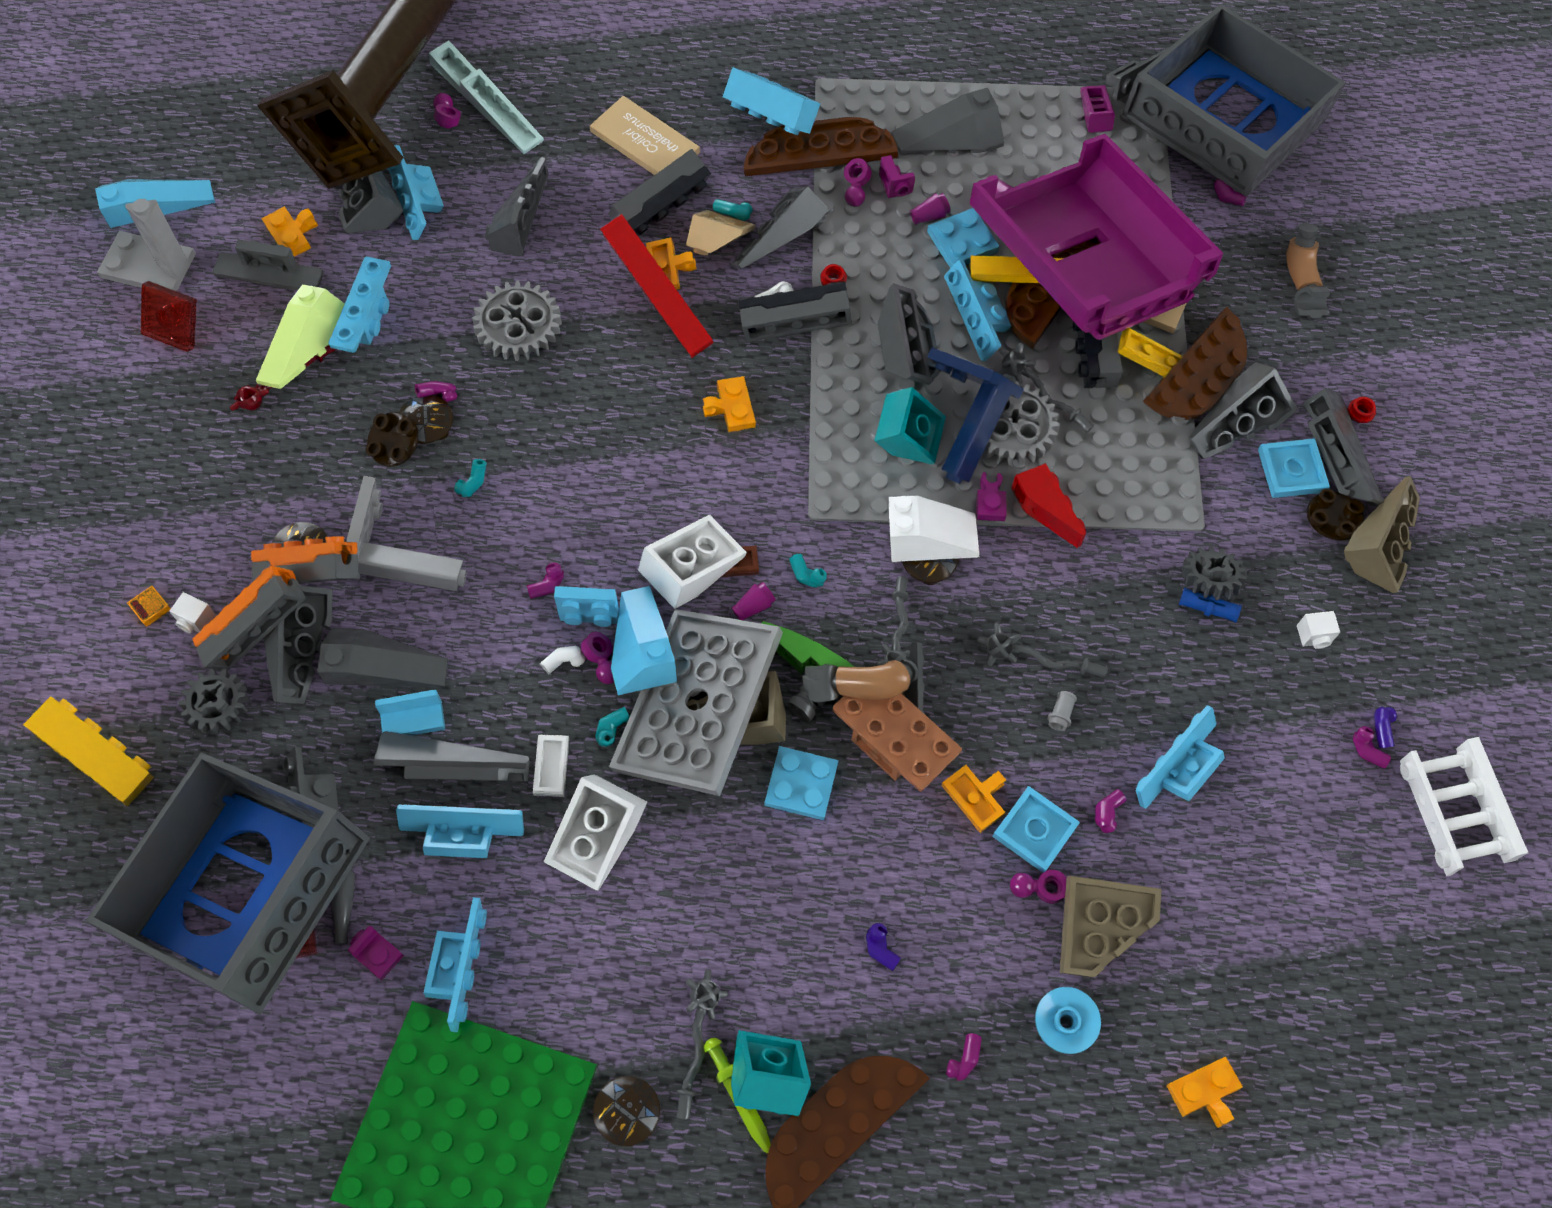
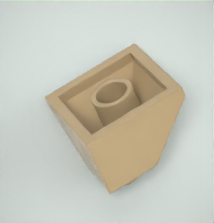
M710 210L693 214L686 246L692 247L693 252L697 254L708 255V253L717 251L755 229L756 225Z

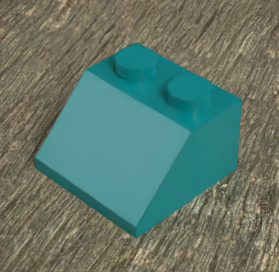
M913 387L886 394L874 441L892 456L934 464L946 416Z
M739 1030L736 1039L731 1079L735 1106L745 1109L770 1111L781 1115L799 1116L811 1086L801 1041Z

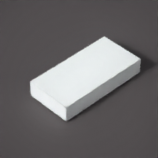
M538 735L533 783L534 796L564 797L569 736Z

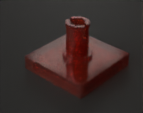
M151 281L143 283L141 293V334L186 352L193 350L195 347L197 299Z

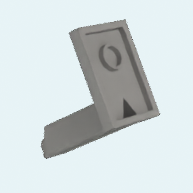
M138 199L134 203L126 204L125 207L141 236L119 231L97 274L102 279L175 296L196 255L194 248L179 245L156 200Z
M363 476L346 542H357L359 578L360 574L452 591H458L459 586L464 587L467 570L462 569L463 560L369 543L375 519L379 520L381 517L383 503L380 502L381 490L377 489L376 479Z

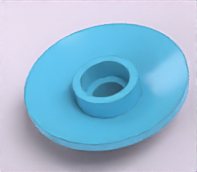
M1060 987L1051 990L1040 1000L1035 1013V1024L1041 1039L1050 1048L1064 1054H1076L1085 1051L1096 1041L1101 1029V1017L1095 1002L1086 993L1072 987ZM1066 1016L1070 1018L1072 1023L1070 1028H1065L1061 1025V1017Z

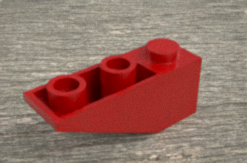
M1046 463L1016 474L1011 489L1023 511L1074 547H1081L1086 535V527L1084 522L1077 518L1072 510L1073 506L1070 498L1064 495L1060 489L1057 475L1050 471Z

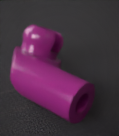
M1367 726L1360 727L1358 731L1354 732L1352 739L1358 755L1362 759L1385 769L1391 760V755L1374 747L1372 742L1374 732L1371 728Z
M1116 789L1096 804L1095 822L1103 833H1111L1117 827V823L1114 821L1115 809L1126 802L1125 795L1119 789Z
M973 1033L966 1035L960 1062L954 1059L949 1060L946 1069L948 1077L956 1078V1081H962L967 1078L979 1061L981 1036Z

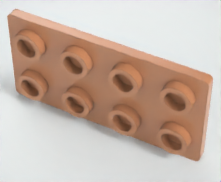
M902 693L890 699H861L843 696L833 706L832 711L853 730L851 740L895 781L902 775L920 792L962 751V748Z

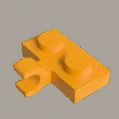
M285 206L261 218L277 245L291 248L294 257L311 249L303 233L317 227L318 224L309 208L302 210L295 220H293Z
M671 237L646 243V248L676 290L680 289L678 270L689 272L697 269L695 258L693 259L691 251L675 255L674 242Z
M744 376L717 380L720 399L713 396L703 398L704 416L724 414L728 432L755 428L756 421Z
M965 765L942 782L941 786L980 833L1005 815L1003 808L991 795L1005 785L1006 779L999 771L981 783L970 768Z
M1226 1056L1166 1085L1182 1117L1206 1106L1217 1128L1234 1120L1230 1109L1222 1102L1221 1098L1243 1088Z

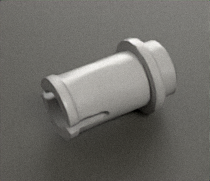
M1068 691L1058 692L1053 712L1047 717L1048 725L1052 729L1065 731L1067 727L1071 726L1070 716L1077 700L1073 693Z

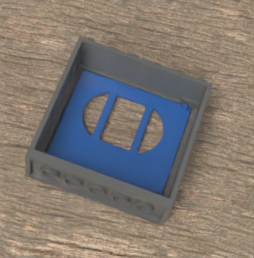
M1220 4L1136 76L1122 115L1247 197L1327 120L1346 82ZM1209 78L1228 79L1202 103L1199 104L1197 102L1194 88L1198 83ZM1234 85H1239L1263 102L1236 127H1233L1207 109ZM1271 107L1274 110L1276 125L1271 130L1260 134L1243 133L1268 108Z
M201 752L86 921L126 945L261 1015L370 840V837L338 810ZM237 793H240V794L245 795V796H247V797H249V798H252V799H254V800H256V801H258V802H261V803H263V804H265V805H268V806H270V807H272V808H274V809H277V810H279V811H281V812H284V813H286V814H288V815H291V816H293V817H295V818H297V819H300V820H302V821H304V822H307V823H309V824H311V825H313V826H315V827H314V828H313V827H310V826H308V825H306V824H304V823H301V822H299V821H297V820H294V819H292V818H290V817H288V816H285V815H283V814H281V813H278V812H276V811H274V810H272V809H269V808H267V807H265V806H262V805H260V804H258V803H256V802H253V801H251V800H249V799H246V798H244V797H242V796H239V795H237ZM254 832L262 834L270 843L272 862L270 865L262 863L224 845V842L242 833ZM215 854H220L264 875L240 914H236L192 892V888ZM185 902H190L230 922L231 926L211 936L194 935L187 929L184 923L183 905ZM144 936L162 945L163 947L187 958L186 961H183L180 958L141 939V937ZM206 968L214 972L215 974L219 975V977L216 978L206 973L202 969Z

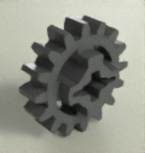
M1200 547L1197 553L1190 551L1188 558L1185 557L1181 577L1186 579V586H1194L1192 592H1203L1204 598H1207L1210 594L1214 596L1215 600H1219L1220 595L1230 599L1232 593L1239 595L1240 590L1243 589L1247 579V569L1242 568V560H1234L1235 554L1233 553L1227 555L1222 548L1219 552H1215L1213 547H1209L1208 551H1204Z
M214 668L210 669L209 676H204L203 673L199 672V680L195 682L189 679L187 682L191 688L189 690H181V694L186 698L179 701V706L184 710L181 713L182 717L188 721V724L193 729L198 728L203 734H206L209 728L215 735L219 734L220 727L223 726L226 730H231L230 722L240 723L239 712L247 713L248 711L242 704L250 701L248 695L244 693L247 687L243 682H240L241 680L235 673L230 676L226 669H223L219 675Z

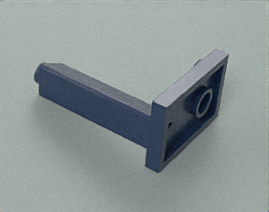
M931 348L927 358L937 363L936 369L949 374L951 378L965 383L968 379L981 384L941 469L947 472L945 478L955 483L961 484L962 480L969 482L1009 397L1012 396L1019 399L1024 389L991 369Z

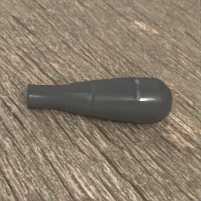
M352 869L330 902L335 930V945L348 944V927L355 891V874Z

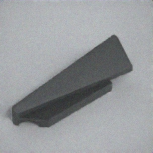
M1324 388L1304 401L1303 405L1313 418L1307 424L1339 493L1375 504L1384 503L1342 396L1337 392Z

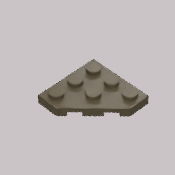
M1068 876L1066 878L1060 974L1096 977L1104 970L1108 963L1115 957H1119L1137 941L1138 937L1160 921L1162 889Z

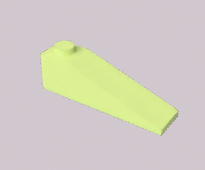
M302 284L287 305L256 378L257 384L281 389L306 369L305 363L315 355L321 357L326 353L325 347L329 345V340L345 303L324 288Z

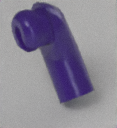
M1382 706L1374 712L1375 732L1379 748L1395 746L1390 722L1396 721L1397 713L1392 707L1385 708Z
M875 923L868 929L866 934L868 953L873 959L894 971L901 957L887 949V928L881 923Z

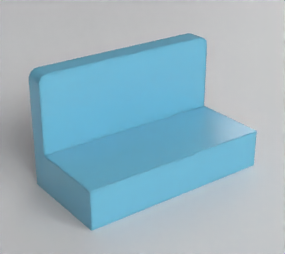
M436 690L375 701V706L381 718L382 733L388 731L413 736L445 730L442 701Z

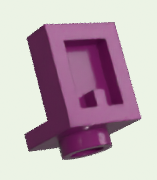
M891 155L881 157L879 177L887 197H902L911 194L915 183L914 173L901 175L900 168L894 164Z
M371 925L366 930H360L352 938L351 946L347 950L381 981L404 956Z

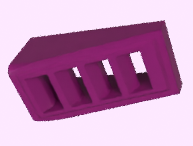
M1106 85L1081 87L1080 94L1088 132L1112 131L1115 113Z

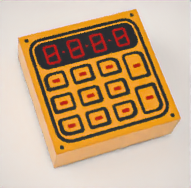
M150 586L127 602L146 627L171 609L153 586Z

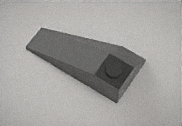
M541 157L495 213L492 224L487 225L485 237L486 240H489L491 251L522 256L549 175L546 158Z
M381 171L344 183V189L340 191L339 198L343 200V207L339 209V217L344 231L348 234L387 229L392 222L399 219L403 212L398 196Z
M1255 362L1232 382L1192 432L1189 439L1198 455L1202 459H1206L1231 448L1236 440L1243 437L1246 440H1250L1256 437L1255 432L1264 428L1268 431L1278 428L1298 409L1276 368Z
M300 585L306 599L264 637L274 703H305L315 673L312 663L315 654L320 653L322 642H320L324 627L329 628L332 621V589Z

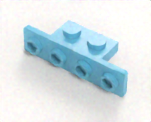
M394 145L403 156L400 146ZM403 158L399 165L387 168V170H389L393 189L396 190L403 208L406 228L409 229L412 240H419L426 226L423 211L438 213L442 211L444 205L431 168L428 166L406 164Z
M372 257L364 258L329 340L331 348L354 353L359 343L370 345L373 337L378 336L382 315L387 314L389 310V299L386 297L383 288L391 268L389 261Z
M958 260L944 275V278L980 360L987 361L1001 347L996 332L1005 333L1011 327V324L993 284L973 281L965 262Z
M1207 705L1201 713H1197L1193 717L1191 725L1183 734L1176 737L1169 751L1158 758L1155 767L1147 777H1143L1139 781L1136 794L1141 807L1146 809L1163 788L1190 801L1225 759L1222 750L1203 741L1216 726L1212 707Z
M401 804L396 809L399 830L427 832L423 844L424 855L487 858L492 835L523 836L524 833L523 812L521 810Z
M475 897L472 900L465 934L437 931L423 992L425 997L451 1000L447 1019L451 1032H458L460 1022H465L467 1017L468 1002H464L466 990H472L474 970H471L472 961L479 957L481 941L477 939L479 928L484 929L486 924L487 910L483 909L480 898Z

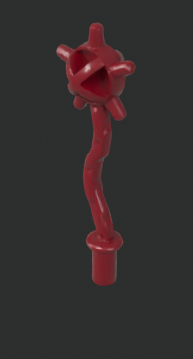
M327 345L325 347L327 352L324 353L321 357L315 355L307 363H305L306 367L312 364L316 359L319 362H322V358H324L325 356L329 355L337 349L331 348L329 345ZM244 385L236 392L234 397L236 402L230 406V410L234 411L238 408H245L250 411L256 410L262 404V397L267 395L272 387Z

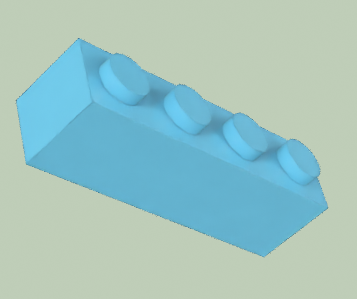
M732 67L723 94L724 98L732 101L730 106L742 111L748 108V114L760 119L766 116L767 123L778 127L783 124L785 125V131L798 135L800 131L810 134L821 104L776 82L769 81L765 77Z

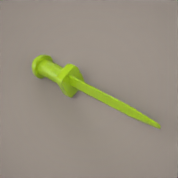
M710 1038L704 1045L705 1053L709 1052L719 1070L716 1076L719 1084L723 1082L734 1103L731 1086L733 1064L730 1065L720 1046L722 1041L718 1038ZM735 1106L751 1137L764 1152L768 1153L771 1143L766 1127L757 1110Z

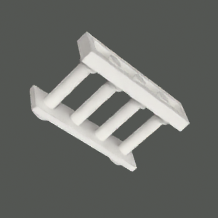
M1479 737L1467 739L1456 748V755L1421 762L1415 750L1409 752L1400 760L1401 775L1404 780L1409 782L1435 847L1436 862L1440 868L1444 869L1446 876L1453 875L1464 868L1463 860L1497 853L1501 855L1503 863H1508L1528 854ZM1459 766L1465 769L1469 779L1468 783L1432 790L1426 773ZM1473 795L1477 798L1481 808L1480 812L1444 819L1438 802ZM1480 824H1485L1489 827L1493 841L1456 849L1449 832Z

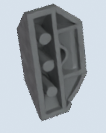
M893 283L889 287L877 323L885 369L904 378L929 385L941 372L935 368L937 363L927 358L931 348L937 349L933 325L925 309L917 301L916 298L918 296L915 290Z

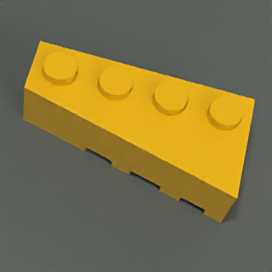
M50 696L23 725L37 738L45 742L63 758L69 760L80 771L91 777L97 784L128 807L154 778L148 772L151 766L137 755L134 759L124 753L127 747L113 736L109 740L105 739L99 734L102 728L87 717L84 721L75 715L78 709L63 698L58 702Z

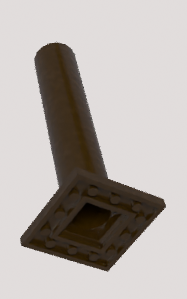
M391 0L337 74L334 70L263 98L259 102L258 108L328 189L401 163L404 157L374 119L456 0Z

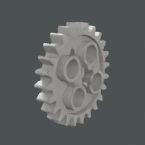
M519 280L516 281L514 287L505 282V289H501L496 285V293L493 294L486 291L487 300H478L480 307H474L475 316L472 317L473 329L479 344H484L486 352L492 349L494 357H497L502 352L504 360H507L510 355H514L515 361H518L520 355L523 354L529 360L531 352L540 356L539 348L549 350L548 341L555 343V334H560L559 325L562 324L560 308L556 304L555 297L550 298L548 290L541 292L540 285L531 289L529 281L524 287L520 286Z
M1027 383L1019 399L1012 396L1009 397L1004 411L987 443V458L995 454L998 455V463L1003 458H1007L1009 465H1012L1014 459H1017L1019 464L1023 465L1025 458H1028L1033 463L1036 455L1043 458L1045 451L1051 450L1053 442L1056 441L1060 423L1057 422L1059 413L1053 412L1055 404H1047L1048 395L1041 398L1038 396L1039 388L1031 392L1029 391L1030 384ZM994 432H1000V433H1002L1003 435H998V434H996V433H994Z

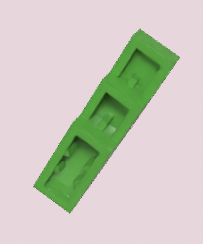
M763 621V622L761 623V624H767V625L777 626V625H774V624H771V623H768V622H765V621ZM780 627L783 634L776 652L800 674L805 671L807 666L830 664L837 667H854L847 660L823 645L792 630Z

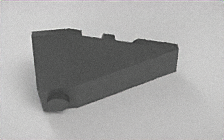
M988 88L963 94L891 131L900 154H931L933 150H948V153H956L957 150H971L972 153H982L1004 146L998 106Z
M808 186L790 189L769 213L773 219H769L757 229L758 239H751L732 262L731 266L734 269H742L810 229H816L824 222L826 218L824 215L829 208Z
M332 628L321 643L317 672L324 683L328 685L445 688L448 658L364 629Z

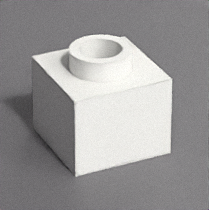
M184 592L169 611L177 620L175 625L187 633H191L193 630L199 633L206 624L216 617V614L207 603Z
M1334 611L1305 614L1297 624L1303 647L1312 645L1315 649L1328 647L1340 633Z

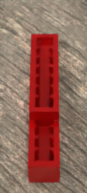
M621 214L600 228L606 241L690 357H695L712 345L714 341L625 217Z

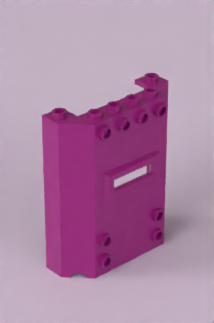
M1106 134L1083 142L1078 163L1042 175L1026 183H1021L1005 191L996 193L999 179L996 175L973 183L970 205L1077 326L1085 333L1089 332L1098 340L1188 303L1196 295L1193 290L1204 279L1209 281L1217 273L1224 254ZM1093 238H1096L1101 243L1059 261H1056L1051 256Z

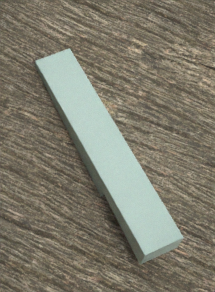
M449 40L429 52L430 65L523 154L544 141V138L481 69L476 70Z

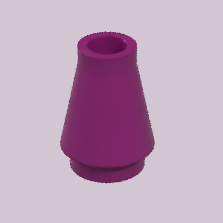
M935 193L910 210V216L914 224L917 225L927 221L946 218V214L950 213L951 209L946 196L943 193L939 195Z
M761 582L758 585L754 584L731 609L739 620H745L771 608V604L776 599L766 584Z

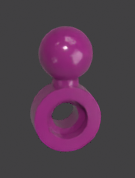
M446 93L437 94L433 99V106L435 108L433 118L443 128L450 129L456 127L459 124L460 111L453 107V100L450 95Z
M861 158L851 160L844 169V177L851 184V187L845 192V200L848 205L853 207L860 206L864 202L865 192L861 186H864L872 175L871 167Z
M591 632L581 643L582 653L589 661L598 664L596 669L598 680L604 684L614 683L611 671L612 661L608 659L613 651L612 643L603 633Z
M1047 870L1040 875L1038 880H1035L1027 873H1017L1010 880V890L1019 898L1029 897L1033 892H1036L1042 901L1055 904L1062 901L1065 897L1066 876L1057 870ZM1046 884H1054L1057 891L1050 893L1046 889Z

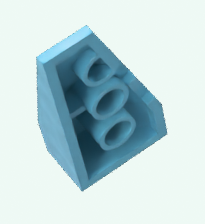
M126 179L95 188L99 209L110 228L134 222L125 205L134 203L138 199L156 200L164 215L215 203L210 180Z
M650 586L621 592L611 671L618 695L677 682L675 659Z

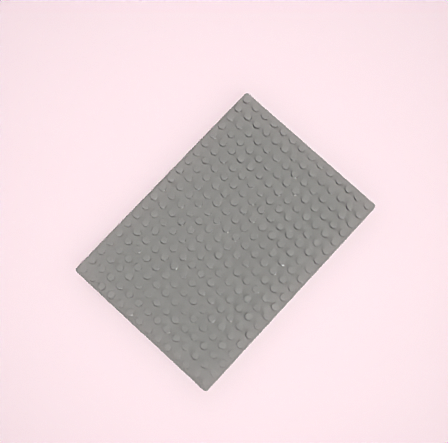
M818 78L816 80L815 101L821 104L815 121L841 117H860L874 121V125L883 130L887 129L890 134L891 131L963 94L988 88L998 106L1004 146L982 153H972L971 150H957L956 153H948V150H933L931 154H900L898 151V158L893 159L895 165L899 166L901 175L907 173H914L915 175L913 192L902 197H887L879 177L881 160L866 162L871 167L872 175L870 180L864 186H861L865 192V200L857 207L848 205L845 200V192L851 187V184L844 177L846 165L814 168V193L829 210L824 215L826 217L824 222L816 229L813 228L812 287L822 286L820 275L826 266L830 264L840 265L847 274L846 288L852 324L811 331L808 517L811 520L890 523L888 497L921 496L975 513L976 515V494L978 489L983 490L980 487V479L982 473L986 472V479L991 483L996 482L997 473L1002 474L1003 481L998 491H1006L1005 521L976 520V525L1045 527L1023 511L1011 487L1016 474L1046 463L1050 471L1057 475L1060 489L1064 495L1070 498L1073 506L1072 510L1076 517L1084 522L1086 528L1196 532L1203 530L1205 523L1198 452L1189 439V436L1195 430L1194 419L1185 420V418L1176 416L1168 418L1148 407L1143 400L1160 382L1163 376L1121 354L1123 373L1117 387L1084 388L1083 378H1080L1078 374V365L1081 358L1080 354H1076L1075 341L1078 338L1077 331H1073L1072 319L1062 308L1035 347L1032 349L1024 344L1022 353L1026 356L1027 360L1036 361L1035 366L1027 368L1039 376L1051 399L1063 402L1075 410L1080 408L1081 413L1094 427L1088 433H1085L1075 422L1068 420L1070 415L1066 411L1054 408L1053 412L1059 413L1057 422L1060 423L1056 441L1053 442L1050 451H1045L1043 458L1036 455L1033 463L1028 458H1025L1023 465H1020L1018 460L1014 459L1012 465H1009L1007 458H1003L998 463V455L995 454L987 458L988 449L986 448L970 481L962 480L961 484L945 478L947 472L941 469L981 384L968 379L965 383H962L941 371L934 381L927 385L886 370L877 323L889 287L895 283L913 289L918 296L916 298L917 301L923 306L933 325L938 350L998 373L1002 369L1003 356L999 353L998 349L987 361L980 360L944 278L950 267L927 233L928 225L973 208L970 205L973 183L986 179L991 175H996L1000 180L1012 187L1026 183L1042 175L1078 163L1083 142L1102 134H1106L1173 202L1167 144L1122 115L1129 94L1117 101L1112 99L1114 87H1106L1115 113L1113 130L1089 133L1080 94V88L1085 86ZM937 193L939 195L943 193L951 209V212L946 214V218L915 225L910 216V210L920 205L933 194ZM983 220L999 245L998 253L991 256L1016 257ZM968 264L966 267L970 273V264ZM988 282L992 283L996 288L997 295L1005 309L1008 292L1013 282ZM1184 311L1174 333L1144 322L1129 327L1180 355L1187 351ZM1011 328L1005 333L996 332L1001 343L1000 348L1005 349L1007 352L1016 351L1018 344L1023 343ZM1122 331L1117 332L1118 343H1120ZM1007 374L1003 375L1005 378L1012 381L1013 383L1016 382L1014 376H1009ZM1021 375L1023 383L1019 384L1020 387L1024 388L1028 383L1030 384L1029 391L1033 392L1038 389L1030 378ZM913 387L946 416L934 464L892 456L874 441L886 394ZM994 432V433H996V434H998V435H1003V434L1000 433V432Z

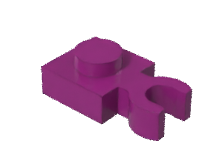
M983 472L980 479V487L983 490L978 489L976 494V520L1005 521L1006 491H998L1003 481L1002 474L997 473L996 482L991 483L986 479V472Z

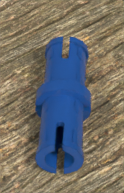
M1184 587L1179 602L1180 606L1183 605L1202 611L1208 617L1214 615L1234 623L1237 622L1242 605L1222 599L1215 600L1213 595L1204 598L1203 593L1192 592L1193 590Z

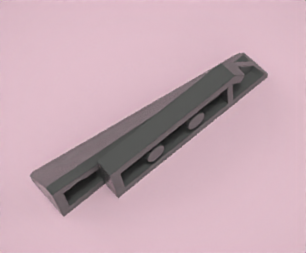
M384 731L379 740L373 766L405 767L404 779L529 781L530 759L528 756Z

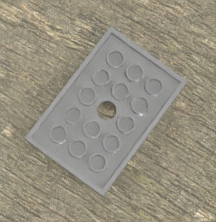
M675 609L666 633L675 659L677 682L640 691L609 768L615 773L720 796L783 632L779 626ZM701 691L708 694V700L704 707L698 710L688 708L690 697L697 696Z

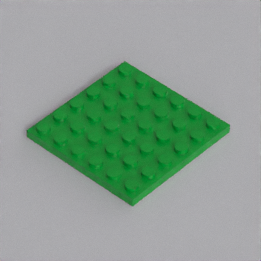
M412 1001L330 1200L352 1208H546L595 1075L597 1064L467 1019L465 1022H460L458 1032H451L447 1023L449 1013Z

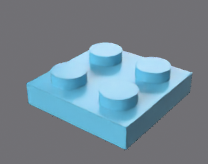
M973 208L928 225L927 233L950 268L958 260H963L965 265L970 264L971 255L991 256L998 253V243Z
M1315 438L1261 444L1258 448L1272 498L1320 493L1323 489L1330 488Z
M555 586L554 599L560 621H564L569 625L591 622L600 627L617 624L619 607L615 589Z
M779 746L764 806L824 820L839 760Z
M1028 786L992 837L1043 873L1051 865L1080 822Z

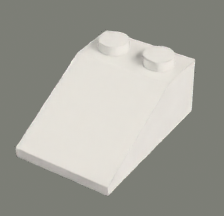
M921 496L888 497L892 562L979 557L975 513Z
M708 515L644 547L638 571L676 609L698 597L742 560L747 552L711 515Z
M595 774L581 777L544 863L598 891L635 831L647 801Z

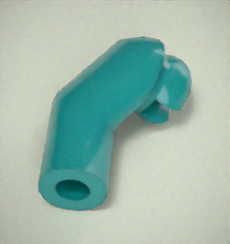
M716 199L713 202V211L742 221L748 220L753 212L752 206L747 202H743L740 205L721 199Z
M474 459L472 461L469 479L467 481L459 479L455 483L454 491L456 494H461L462 497L466 498L471 497L483 485L486 461L482 459Z
M795 554L789 558L796 580L799 583L813 588L823 586L827 579L825 570L822 568H815L814 570L807 568L802 554Z
M625 707L599 720L595 734L599 745L606 747L613 744L617 727L627 722L630 717Z

